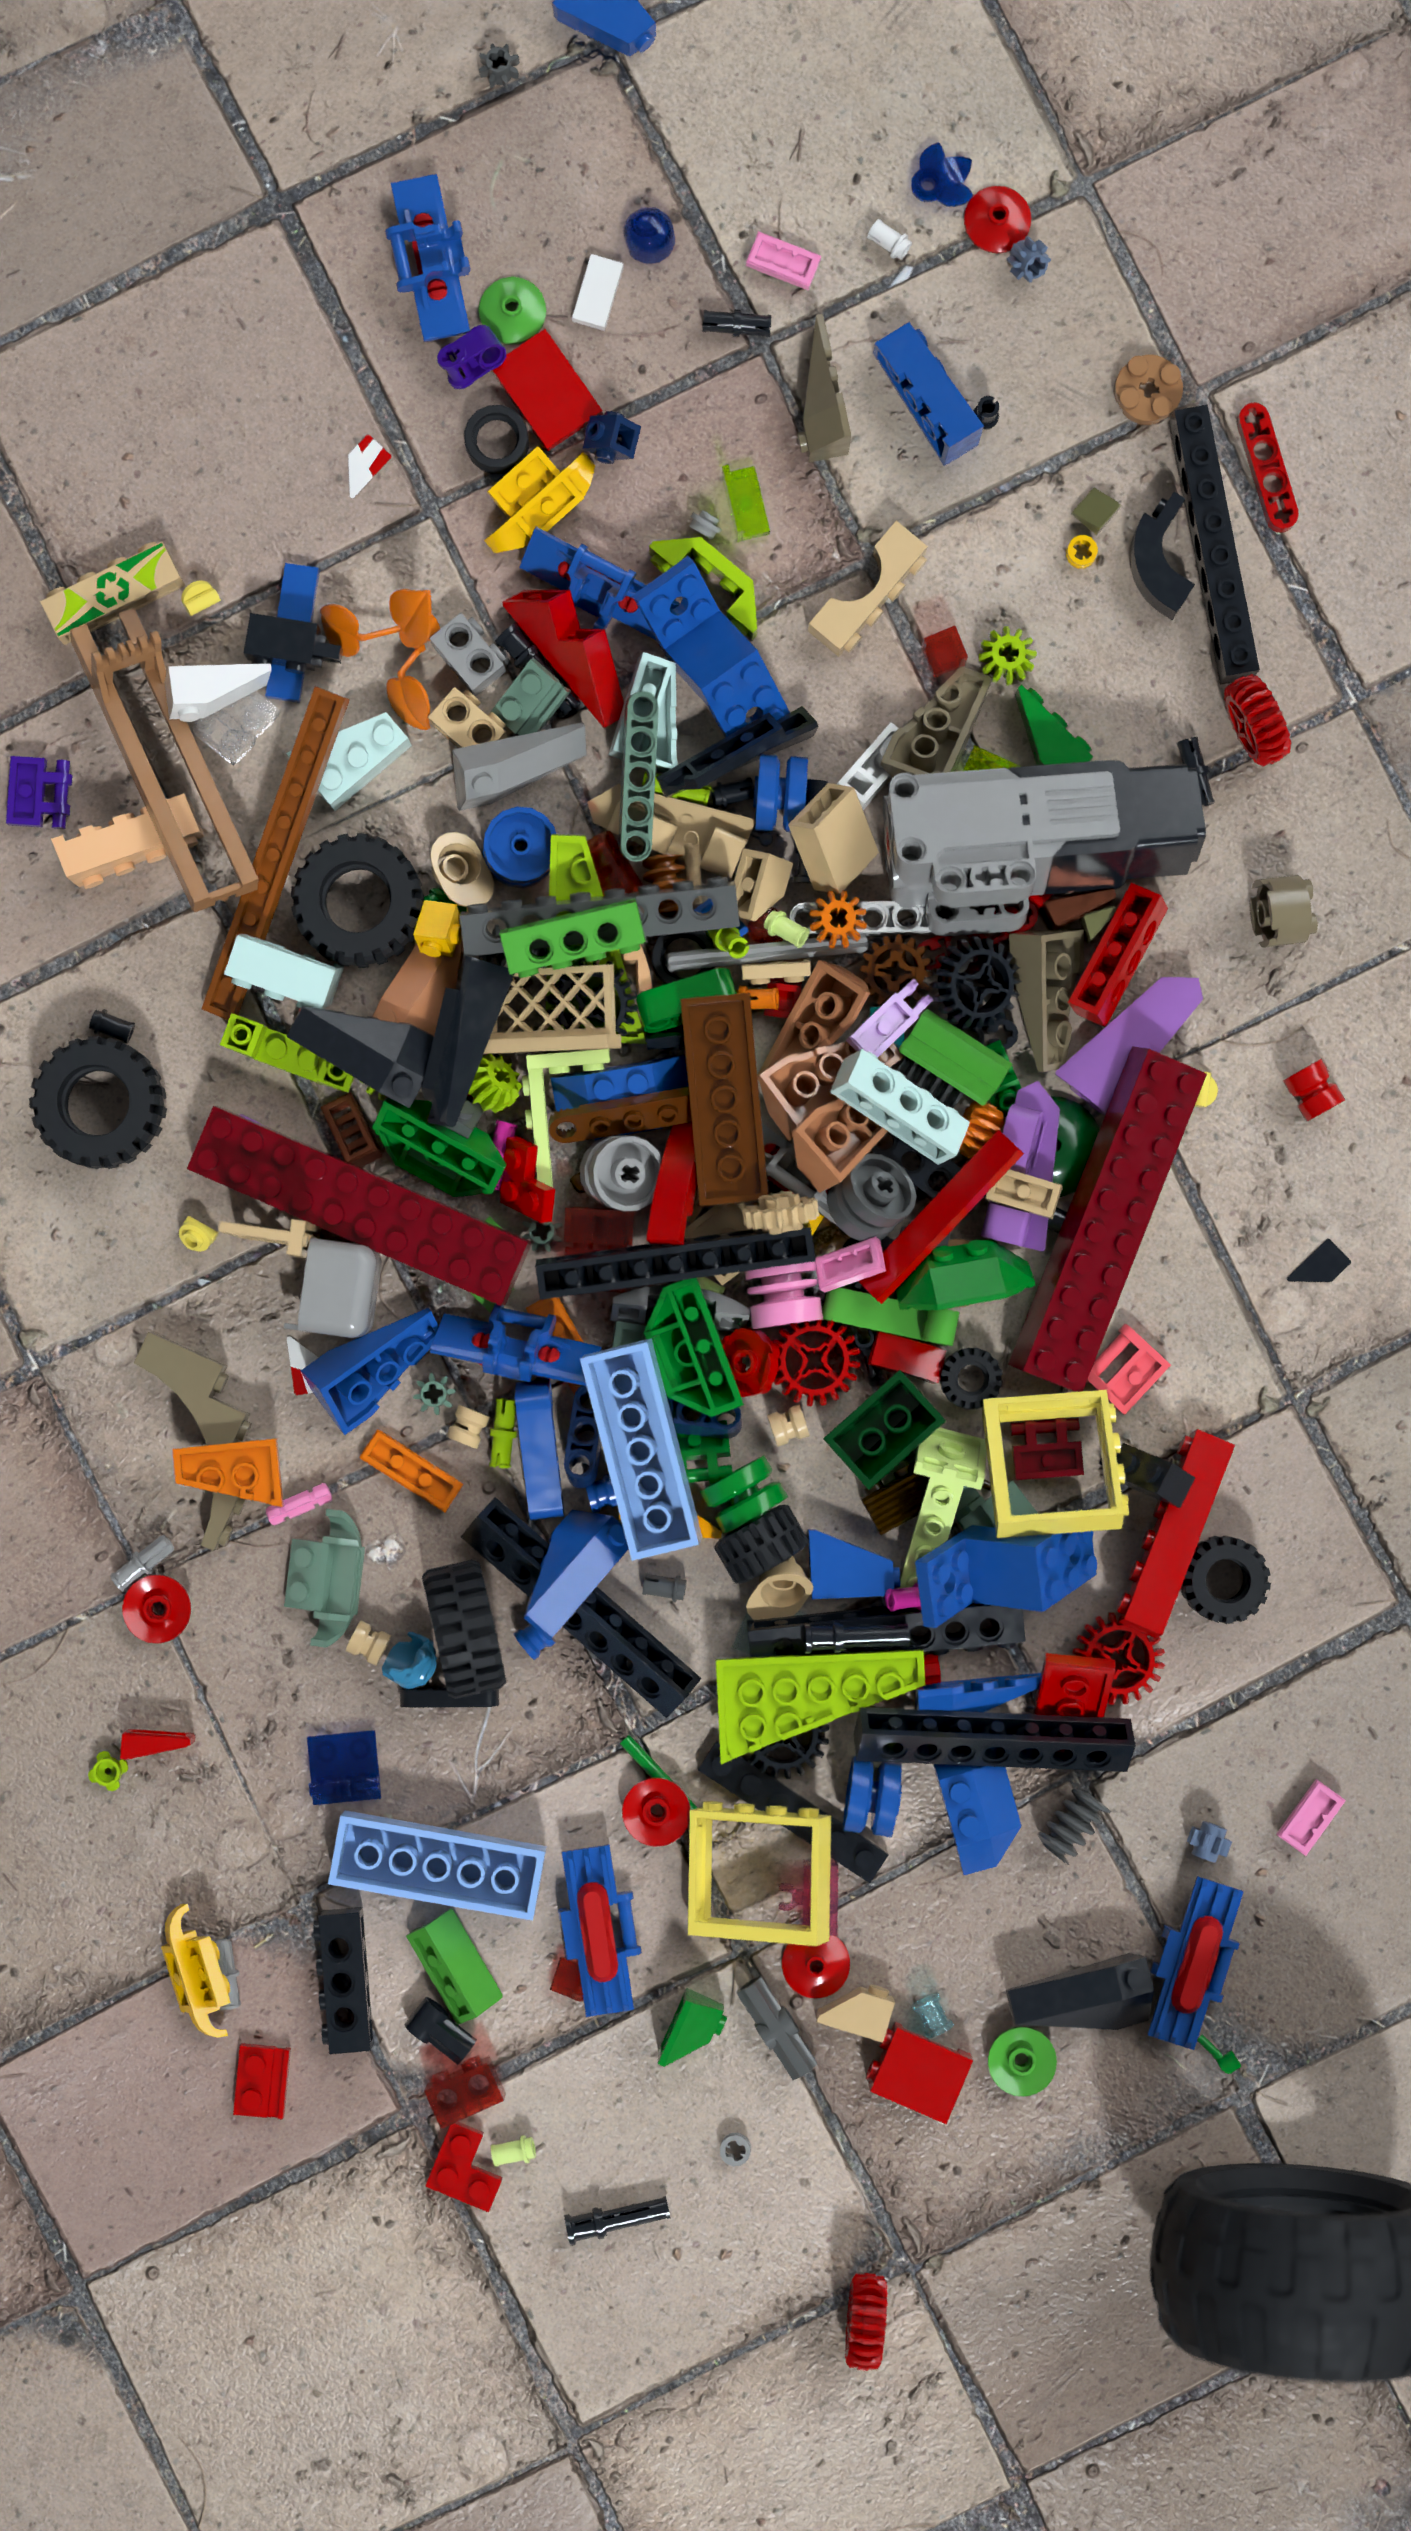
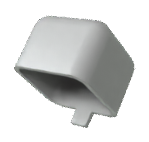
M311 1238L307 1251L298 1325L284 1323V1328L348 1338L361 1337L369 1333L374 1323L382 1266L379 1253L365 1245Z

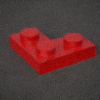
M518 1136L507 1137L503 1157L507 1165L502 1176L500 1203L540 1223L552 1222L556 1189L535 1179L538 1146Z
M452 2119L425 2187L489 2213L503 2177L472 2165L484 2132Z

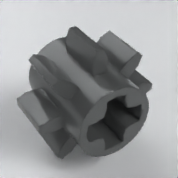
M492 43L490 44L491 50L488 51L487 55L484 53L479 55L480 62L485 65L479 68V74L481 78L489 77L490 88H493L496 84L503 85L507 89L511 78H519V72L514 67L520 63L519 56H510L508 44L502 48L495 47Z

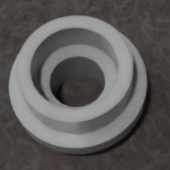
M704 510L699 515L693 512L690 516L693 520L689 526L712 540L716 533L720 534L722 531L717 526L719 519Z

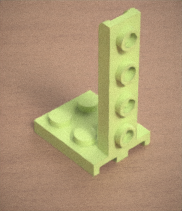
M610 1049L571 1050L526 1055L528 1075L522 1076L524 1096H530L531 1109L525 1110L527 1130H533V1144L538 1146L537 1177L535 1179L550 1187H553L543 1068H549V1074L569 1073L571 1071L570 1066L583 1065V1071L604 1070V1063L611 1062Z
M939 1428L916 1448L914 1473L928 1476L929 1479L901 1571L900 1588L913 1587L914 1583H918L915 1561L948 1541L964 1486L981 1490L985 1478V1439Z

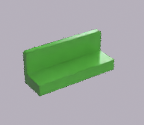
M929 1009L922 1013L913 1031L899 1048V1052L983 1106L986 1105L998 1090L1013 1065Z
M453 1909L445 1911L430 1923L406 1935L458 2025L478 2017L503 1998V1994Z

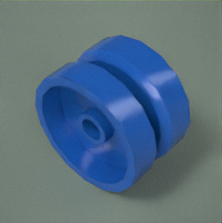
M760 754L759 775L755 776L753 808H756L755 830L772 831L776 826L777 810H783V828L786 832H791L788 824L805 807L808 757L790 756L786 765V777H779L780 760L778 756Z
M517 806L503 810L493 818L485 832L483 844V858L493 877L509 887L525 888L538 884L550 873L551 834H556L554 825L544 814L527 807ZM516 842H522V846L527 849L523 852L517 851L515 849Z
M853 1756L846 1789L843 1831L861 1833L865 1829L869 1812L871 1813V1831L873 1835L892 1838L901 1802L902 1763L881 1762L875 1781L873 1780V1762L856 1761V1756Z

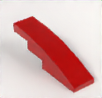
M692 1122L673 1125L651 1206L646 1237L650 1244L683 1245L686 1220L687 1216H692L695 1189L698 1187Z

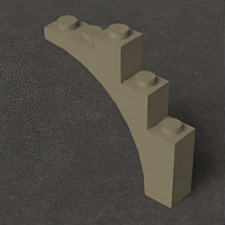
M148 1332L134 1364L157 1376L179 1396L194 1416L205 1439L206 1446L236 1443L238 1440L243 1442L252 1423L247 1421L250 1414L214 1398L215 1393H221L229 1377V1375L225 1374L227 1366L161 1335ZM213 1492L210 1520L201 1546L215 1551L219 1549L220 1545L224 1547L227 1545L234 1529L229 1526L234 1514H241L247 1499Z

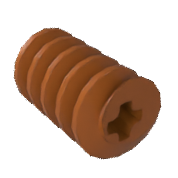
M662 854L644 859L642 866L650 869V871L643 874V880L658 884L659 890L673 888L672 883L686 881V879L676 877V873L685 870V866L675 863V860L683 857V855ZM666 899L659 904L658 910L663 916L670 917L676 914L678 905L675 901Z

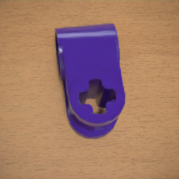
M478 325L453 343L444 346L437 355V361L439 366L447 371L449 384L455 389H464L503 364L507 353L489 326ZM449 355L453 356L454 362L451 361ZM462 370L464 372L465 378L462 377L459 371Z

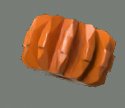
M844 890L840 894V900H836L833 891H829L827 893L829 904L823 899L818 898L815 903L822 911L810 910L809 914L811 918L820 920L810 924V930L817 931L822 929L823 931L816 940L821 943L827 936L830 937V949H834L837 939H840L844 949L848 948L849 940L847 936L858 942L861 936L855 929L865 930L867 926L866 922L857 920V918L866 915V909L854 910L860 899L854 897L850 903L845 902L847 891ZM836 912V916H838L839 912L845 915L844 927H840V924L837 927L831 925L832 913Z
M976 1101L971 1103L965 1109L962 1116L970 1124L960 1146V1154L972 1158L998 1130L1001 1131L1004 1125L1003 1112L989 1103L984 1106Z

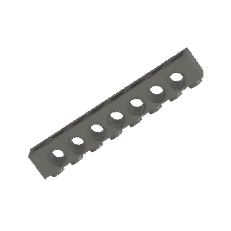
M715 877L707 879V885L694 886L693 881H679L672 883L673 888L659 890L658 884L639 886V892L625 893L624 888L604 890V896L591 897L590 892H579L570 894V900L556 901V896H543L535 898V904L522 905V901L519 899L501 902V907L488 909L487 903L468 905L467 911H463L460 914L464 955L469 957L504 953L500 935L491 934L487 928V923L491 919H501L505 922L506 927L510 928L522 925L521 920L526 915H535L540 920L556 917L561 911L574 913L636 898L637 904L641 905L644 909L641 921L645 937L740 927L735 881L728 882L727 877ZM704 895L712 900L713 904L708 912L699 913L693 908V901L698 896ZM666 899L673 900L678 905V911L670 917L663 916L658 910L659 904ZM604 923L598 928V934L604 940H612L617 936L618 930L615 925ZM570 931L564 936V942L567 946L583 944L584 938L581 933ZM536 939L530 944L531 950L550 948L548 942L543 939Z

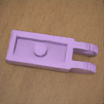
M912 979L898 994L894 993L846 1041L856 1052L863 1049L879 1057L919 1018L918 1015L934 999L929 994L923 996L916 1003V1006L911 1009L903 999L911 995L919 985L915 979Z

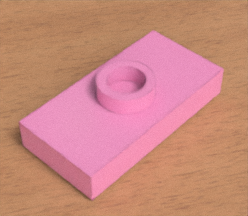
M758 231L746 261V266L809 291L821 261V255Z
M876 1236L815 1258L819 1289L824 1293L886 1271L881 1241Z
M1315 1779L1276 1835L1306 1856L1346 1800Z

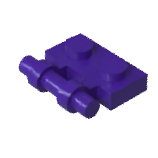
M11 756L6 824L9 826L42 828L43 814L53 815L52 828L65 829L66 817L70 816V805L67 804L68 786H72L73 777L72 774H69L70 761L57 760L56 772H46L47 760L45 758ZM46 784L55 785L54 803L44 802Z

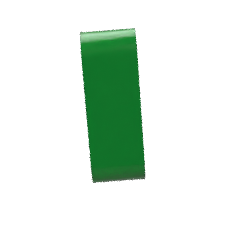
M717 968L646 990L637 995L636 1003L644 1031L656 1033L683 1025L681 999L737 993L730 970L727 968Z

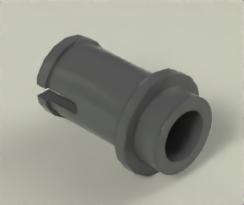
M650 1573L645 1574L646 1580H644L642 1595L647 1594L671 1598L674 1603L677 1600H684L687 1580H682L678 1575L675 1579Z

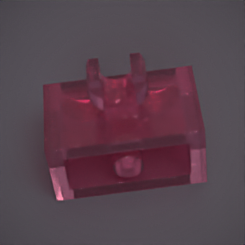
M803 1860L802 1889H797L790 1883L779 1884V1891L790 1892L792 1899L787 1903L779 1902L778 1908L783 1911H790L797 1905H802V1925L811 1926V1860ZM830 1860L829 1936H837L838 1863L835 1860Z

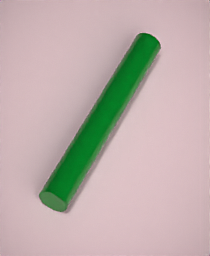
M630 1735L626 1736L619 1743L651 1778H665L674 1782ZM688 1797L691 1810L698 1808Z

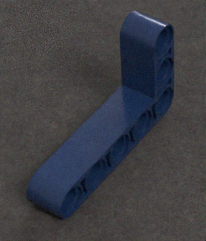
M583 1385L576 1390L574 1395L564 1457V1469L567 1479L573 1486L578 1488H586L595 1481L602 1446L593 1408L587 1409L582 1406L583 1402L590 1398L587 1386ZM667 1397L675 1431L678 1434L731 1439L741 1431L742 1419L739 1407L714 1417L701 1413L697 1420L688 1421L683 1417L684 1414L689 1410L695 1409ZM723 1414H730L735 1417L734 1422L729 1425H722L717 1420ZM584 1430H590L595 1433L591 1440L584 1442L578 1440L577 1436ZM578 1463L589 1465V1469L583 1474L572 1472V1468Z

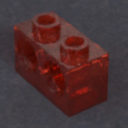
M602 832L589 839L587 842L603 896L604 890L624 888L625 893L639 892L638 887L643 886L630 862L619 852L618 842L612 832Z
M568 1206L565 1208L564 1242L633 1246L636 1211Z
M479 2055L471 2057L460 2064L461 2069L450 2074L448 2069L429 2078L430 2083L426 2085L424 2093L440 2129L504 2101L506 2092L490 2056L480 2059ZM474 2075H483L487 2078L489 2086L482 2090L476 2089L472 2086L470 2078ZM443 2089H451L456 2093L457 2101L451 2104L444 2103L439 2097V2092Z

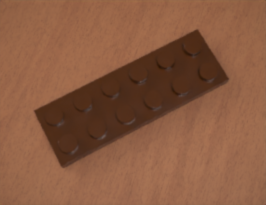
M750 993L681 999L699 1206L759 1201L758 1198L760 1196L768 1195Z

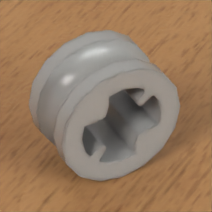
M740 2133L727 2135L722 2140L720 2146V2155L723 2161L733 2167L746 2163L751 2153V2143L748 2138ZM736 2141L738 2146L744 2145L745 2151H741L740 2154L742 2157L735 2158L733 2153L727 2154L726 2147L730 2148L731 2145L729 2142Z

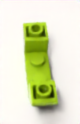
M702 537L653 541L649 545V555L652 556L650 561L661 572H666L687 556L690 558L693 556L695 557L694 563L706 574L713 572L721 579L719 584L729 594L735 596L738 593L740 597L727 611V618L744 636L746 635L752 641L757 636L754 583L749 576Z
M231 1013L220 1046L315 1083L349 1093L354 1080L353 1076L286 1037L287 1035Z

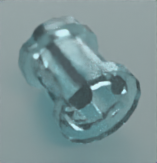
M939 1993L927 1995L911 2006L913 2012H918L926 2028L924 2033L928 2039L939 2036L954 2026L952 2020L947 2019L939 2002L941 2000Z

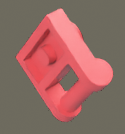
M1126 1323L1118 1330L1120 1334L1095 1360L1087 1380L1096 1390H1107L1108 1401L1113 1403L1114 1407L1123 1415L1137 1403L1171 1366L1168 1361ZM1131 1343L1137 1348L1136 1352L1105 1383L1099 1376Z

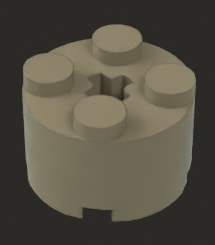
M1299 875L1254 881L1252 889H1258L1257 896L1250 897V916L1255 936L1262 935L1264 940L1259 942L1261 947L1305 943L1310 934L1317 932V918L1311 911L1310 900L1313 898V885L1310 879L1303 880Z

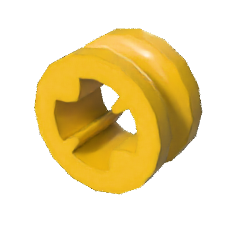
M1087 535L1074 537L1066 550L1068 563L1077 569L1089 567L1097 556V544ZM1082 544L1088 547L1087 554L1090 557L1086 559L1083 556L1081 560L1076 558L1077 550L1074 546L1078 545L1081 548Z

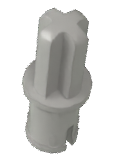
M161 1535L140 1553L134 1552L132 1554L133 1558L110 1575L112 1581L121 1591L125 1592L127 1588L143 1575L153 1573L152 1568L174 1551L173 1543L165 1535Z
M229 1939L215 1940L214 1942L220 1953V1960H218L220 1970L226 1976L230 1985L228 1996L231 2003L219 2008L220 2010H230L241 2005L237 1985L239 1970L235 1969L232 1942Z

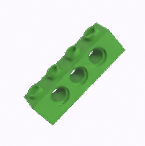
M636 898L510 927L500 931L509 973H518L519 978L536 975L539 973L538 968L552 965L553 970L572 966V960L585 957L586 962L600 960L607 957L606 952L619 949L620 954L640 950L639 944L646 943ZM604 923H611L616 926L618 934L612 940H604L599 936L598 928ZM570 931H577L582 934L584 942L578 948H571L564 942V936ZM536 939H543L548 942L550 951L544 956H537L531 951L530 944Z

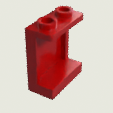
M895 2022L892 2030L887 2028L884 2041L879 2044V2047L883 2049L879 2060H872L865 2079L870 2081V2092L947 2124L973 2063L971 2054L959 2048L957 2051L909 2031L903 2028L902 2024Z

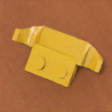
M535 447L487 491L488 495L506 514L508 519L489 535L484 542L494 553H500L528 546L536 527L546 532L550 530L584 499L591 485L595 470L593 461L582 451L566 468L559 471L540 447Z
M180 1904L168 1915L165 1922L167 1944L161 1946L180 2011L188 2012L193 2024L203 2034L216 2038L228 2036L226 2029H216L213 2027L208 2017V2014L220 2010L219 2007L231 2003L228 1996L230 1985L226 1976L221 1973L218 1960H220L219 1949L216 1943L211 1941L210 1936L198 1937L196 1930L182 1932L181 1919L189 1911L188 1904Z

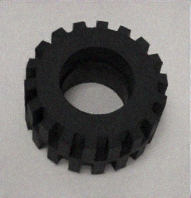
M779 1505L757 1520L745 1526H740L718 1540L714 1549L734 1584L745 1583L789 1559L804 1549L809 1540L789 1505Z
M1213 1536L1209 1537V1540H1202L1197 1544L1182 1583V1595L1187 1599L1188 1605L1193 1610L1211 1621L1223 1622L1225 1624H1234V1621H1245L1250 1614L1255 1615L1259 1611L1258 1606L1261 1603L1265 1604L1268 1598L1265 1597V1593L1271 1587V1583L1268 1582V1576L1271 1574L1269 1568L1264 1564L1265 1558L1256 1551L1257 1548L1234 1537ZM1221 1559H1229L1236 1562L1243 1573L1241 1589L1235 1596L1227 1600L1217 1599L1212 1596L1206 1585V1577L1210 1567Z

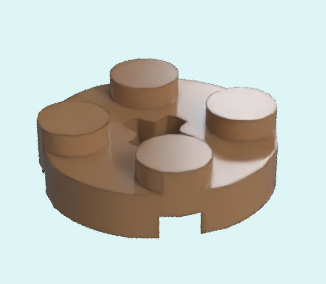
M1150 354L1132 357L1119 372L1114 386V397L1119 407L1123 410V414L1129 420L1142 425H1153L1172 415L1174 410L1177 409L1183 394L1180 369L1169 360ZM1147 382H1151L1157 388L1158 393H1152L1150 398L1144 396V390L1139 389L1140 385H1146Z

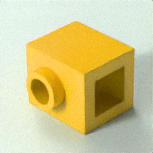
M424 900L413 933L420 953L431 957H439L440 955L453 957L456 944L460 945L462 942L460 912L457 904Z

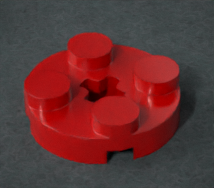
M740 1328L734 1330L735 1332L730 1336H725L721 1342L741 1397H753L768 1393L778 1371V1357L780 1355L778 1344L771 1341L764 1332L758 1329ZM749 1356L751 1360L750 1368H748V1370L745 1371L746 1365L742 1363L743 1357Z

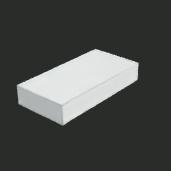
M591 254L572 316V322L605 331L624 268L623 263Z

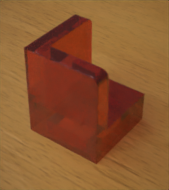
M956 626L923 639L921 648L934 678L958 669L960 666H965L968 655Z

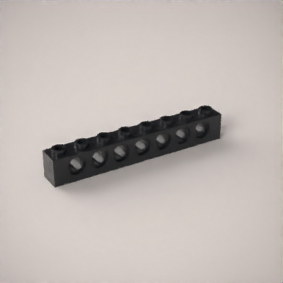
M1208 404L1174 410L1169 420V427L1182 494L1186 498L1184 504L1221 685L1232 683L1242 676L1246 677L1250 674L1255 676L1260 668Z
M810 1222L803 1223V1228L800 1230L783 1232L781 1234H769V1232H763L762 1228L685 1238L683 1245L642 1244L537 1259L535 1270L540 1300L813 1262L816 1260Z
M494 1497L460 1537L530 1598L533 1587L537 1583L542 1568L540 1566L547 1553L549 1544L501 1501ZM598 1587L591 1592L562 1626L666 1718L687 1698L702 1679Z
M978 1603L970 1604L936 1628L928 1627V1632L920 1637L911 1634L916 1626L923 1625L922 1611L916 1607L890 1611L887 1606L747 1621L750 1657L833 1654V1650H812L811 1654H805L803 1642L804 1623H810L811 1626L832 1625L833 1622L842 1623L843 1626L908 1624L909 1646L844 1648L840 1653L923 1649L924 1652H929L932 1655H944L952 1649L963 1648L964 1651L975 1652L982 1650L983 1646L997 1645L999 1648L1015 1647L1019 1642H1026L1023 1609ZM993 1618L997 1620L995 1626L991 1629L979 1627L984 1619ZM951 1622L963 1624L962 1628L956 1633H949L945 1630ZM780 1640H789L793 1643L785 1651H780L774 1647Z
M860 1707L853 1733L856 1761L1127 1772L1136 1747L1131 1719Z

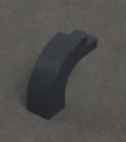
M1175 491L1169 500L1164 498L1160 500L1152 513V516L1157 519L1144 512L1134 532L1130 547V567L1138 590L1154 609L1171 620L1174 619L1195 586L1194 583L1175 572L1169 566L1163 554L1162 541L1164 533L1186 499Z

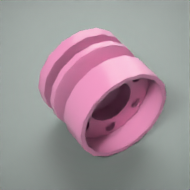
M815 1262L744 1272L745 1280L761 1279L762 1285L747 1288V1294L763 1295L764 1302L749 1307L752 1329L823 1320L820 1297L804 1296V1289L817 1285L818 1279L802 1280L801 1273L816 1271Z

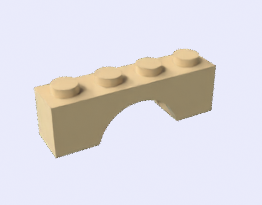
M896 520L874 546L873 556L878 564L880 574L875 588L865 597L854 601H841L830 598L810 621L808 632L838 657L844 650L850 653L861 640L862 636L859 635V632L865 625L868 624L872 627L884 612L881 607L889 598L891 601H894L903 591L906 585L902 582L909 573L915 576L925 565L927 559L924 556L928 546Z

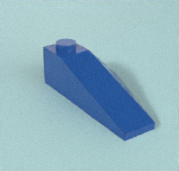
M426 1308L327 1351L303 1368L301 1372L315 1397L340 1431L346 1435L379 1409L378 1401L389 1389L394 1391L401 1383L398 1378L410 1365H416L429 1351L439 1325L431 1310Z
M1041 1673L943 1681L941 1683L928 1684L914 1689L916 1710L986 1712L1038 1689Z

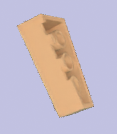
M185 793L166 799L188 849L198 844L197 839L204 837L190 799ZM146 807L140 809L141 815L137 817L133 813L113 817L108 822L109 826L102 828V826L93 827L92 825L81 828L76 838L65 841L63 835L52 838V843L66 877L78 887L84 886L85 889H89L104 882L103 877L113 873L116 876H121L135 870V864L145 860L148 863H154L164 859L167 856Z

